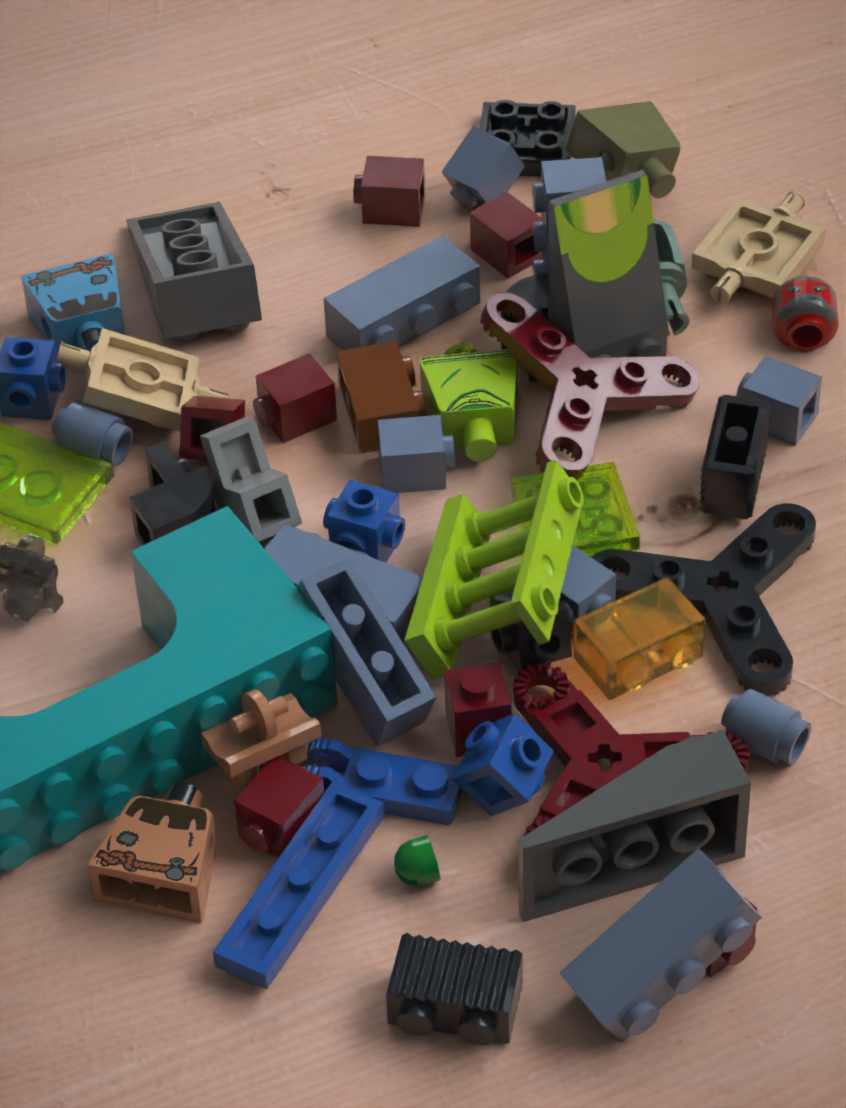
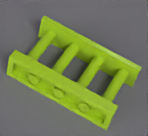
M557 459L547 463L538 495L485 514L474 508L465 493L446 500L404 639L433 680L444 677V670L454 669L462 641L523 621L539 645L549 642L555 615L558 612V603L581 508L584 504L580 485L573 477H568ZM532 520L530 529L489 543L491 534ZM523 555L521 564L479 578L481 569ZM514 590L512 600L469 615L472 604Z

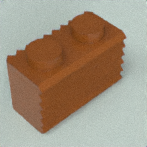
M397 341L336 351L338 382L359 451L366 453L369 449L376 451L379 448L378 420L427 416L422 390L413 391L412 389L413 386H416L412 359L410 356L402 357Z

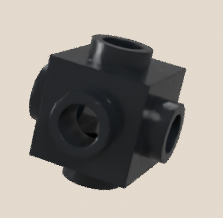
M514 590L490 598V607L512 600ZM559 599L558 612L555 615L549 642L539 645L523 621L490 632L496 650L500 654H505L519 670H525L526 665L531 664L534 667L536 662H542V666H546L547 663L551 664L552 662L572 657L570 634L575 632L576 626L569 604Z

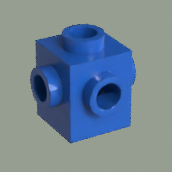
M5 337L0 351V410L2 417L52 420L59 394L64 391L66 384V365L55 363L57 357L55 340Z
M349 480L338 499L332 498L329 501L324 513L323 526L325 529H328L329 541L352 550L364 552L372 558L387 563L393 551L401 543L405 531V519L400 517L399 494L381 487Z
M512 714L492 723L485 721L479 724L467 737L465 742L467 750L452 780L490 816L530 802L531 797L541 788L545 781L543 772L554 750L517 714Z

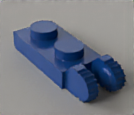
M318 738L309 743L307 760H310L314 766L308 765L307 767L303 766V768L323 778L324 793L330 784L335 782L384 803V814L448 826L452 824L463 791L452 780L458 766L354 747L352 750L344 742L335 739ZM337 772L345 773L344 777Z

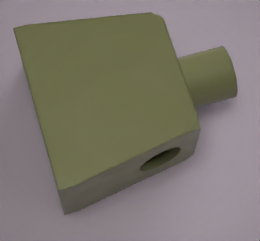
M651 101L577 111L565 149L574 159L602 157L606 181L643 170L648 178L649 192L655 198H662L672 191L676 183L672 173L680 153V143Z

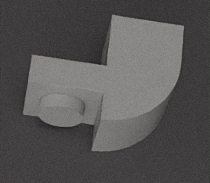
M245 417L200 435L214 478L212 480L213 494L219 509L228 506L258 542L276 535L284 524L292 527L303 524L288 475L270 468L255 419Z

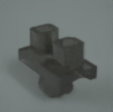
M28 534L17 545L6 542L4 545L0 544V592L3 593L4 609L11 616L26 622L41 608L56 613L64 601L63 596L58 594L56 588L58 567L55 565L53 558L45 556L44 540L33 534Z

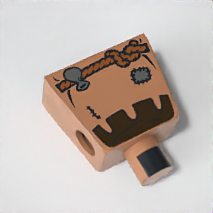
M177 782L171 785L165 800L140 795L130 799L88 864L95 901L202 923L205 916L216 854V835L213 813L208 809L200 808L203 794L198 788L189 783Z

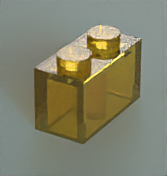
M666 577L574 620L573 658L610 701L626 692L639 690L650 681L675 669L685 668L696 659L702 657L705 618L676 585Z

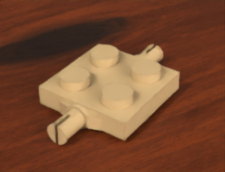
M790 191L780 205L776 207L757 205L737 198L694 250L691 268L720 278L710 290V294L716 302H719L721 298V304H726L740 287L773 298L775 291L784 282L798 277L824 244L825 228L805 222L796 216L800 209L805 206V198L801 193L798 192L795 196V191Z
M104 328L101 329L98 342L92 347L91 351L61 342L55 361L57 364L60 363L85 371L84 375L87 386L83 403L96 406L106 412H117L147 421L156 427H167L180 431L181 406L194 396L229 397V392L200 384L197 374L199 357Z

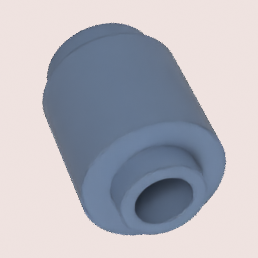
M78 400L72 402L68 407H62L55 416L52 425V433L56 436L55 442L59 449L100 466H105L107 463L113 466L120 465L128 455L133 441V430L125 426L122 418Z
M748 689L742 696L734 695L726 705L721 719L722 726L726 727L725 735L731 732L736 739L740 736L743 739V744L747 743L748 751L775 764L781 761L790 765L794 764L803 753L812 728L811 723L802 719L800 711L753 689Z

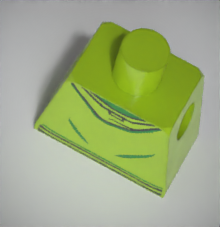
M507 350L420 357L421 390L425 398L428 416L441 415L443 436L453 435L454 449L465 448L469 459L482 462L491 459L496 454V445H506L514 441L518 397V362L507 353Z

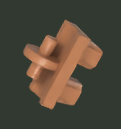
M251 690L241 697L243 713L201 733L202 746L218 763L222 775L237 790L246 788L259 773V765L280 756L294 764L307 760L308 743L322 737L320 722L316 718L309 717L291 693L267 701L258 690Z

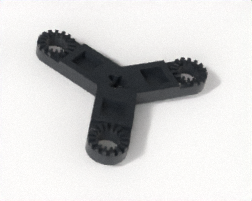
M783 503L769 508L711 561L622 549H606L591 557L609 570L613 568V572H616L617 568L619 573L625 571V576L627 577L616 580V600L620 601V603L632 602L636 603V607L702 615L724 658L733 668L739 685H744L745 691L753 689L764 693L766 696H769L772 692L774 695H777L781 689L785 691L787 685L790 684L793 671V657L759 596L793 565V561L797 557L805 553L806 549L810 550L815 538L816 520L814 515L805 507L792 503ZM786 522H789V526H792L794 523L795 528L800 527V532L784 534L776 528L780 527V523L782 526H785ZM718 586L729 587L726 595L715 594ZM764 659H766L767 664H771L773 661V666H778V670L766 674L759 673L751 668L752 662L755 665L758 660H760V663H764Z

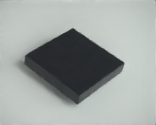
M511 100L483 102L480 129L511 144L525 165L519 176L541 177V161L572 159V156L565 149L576 117V105H562L555 101H548L542 104L515 103Z

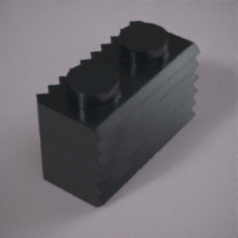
M722 395L718 398L701 469L702 481L700 485L699 509L703 513L748 519L753 516L756 494L758 493L768 444L770 404L766 400Z
M409 933L403 934L386 993L388 1024L398 1025L404 1032L417 1036L427 1035L432 1031L459 1035L464 1041L474 1045H488L493 1041L510 1043L520 1000V992L522 991L523 954L517 949L510 952L506 948L497 950L493 946L485 948L481 944L473 946L469 942L461 944L457 940L448 942L443 938L437 941L432 936L425 939L420 934L415 937Z

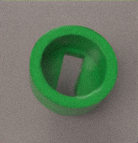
M427 835L411 839L400 845L394 856L395 873L402 882L410 886H424L441 880L436 856Z

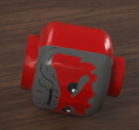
M795 277L784 282L775 291L772 300L773 326L775 335L782 344L800 351H812L828 344L835 337L839 327L836 293L829 283L816 277Z

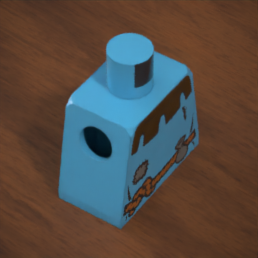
M112 253L21 276L28 316L45 340H55L57 353L61 342L91 351L92 347L98 342L102 328L125 335L115 260Z

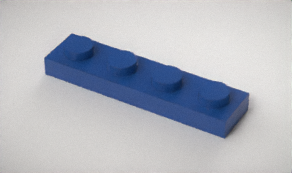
M332 782L213 951L215 967L268 989L383 820L384 803Z

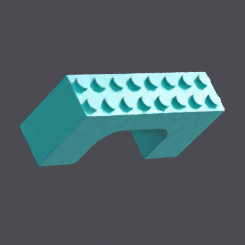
M228 506L131 551L141 624L159 647L160 651L38 712L23 716H0V873L15 869L26 860L58 844L71 841L79 833L109 818L120 816L131 798L139 795L151 798L161 792L169 791L174 783L183 782L211 767L219 766L202 746L201 733L243 713L241 705L243 694L251 690H258L267 701L291 693L297 699L303 711L311 718L321 715L328 708L338 704L331 627Z

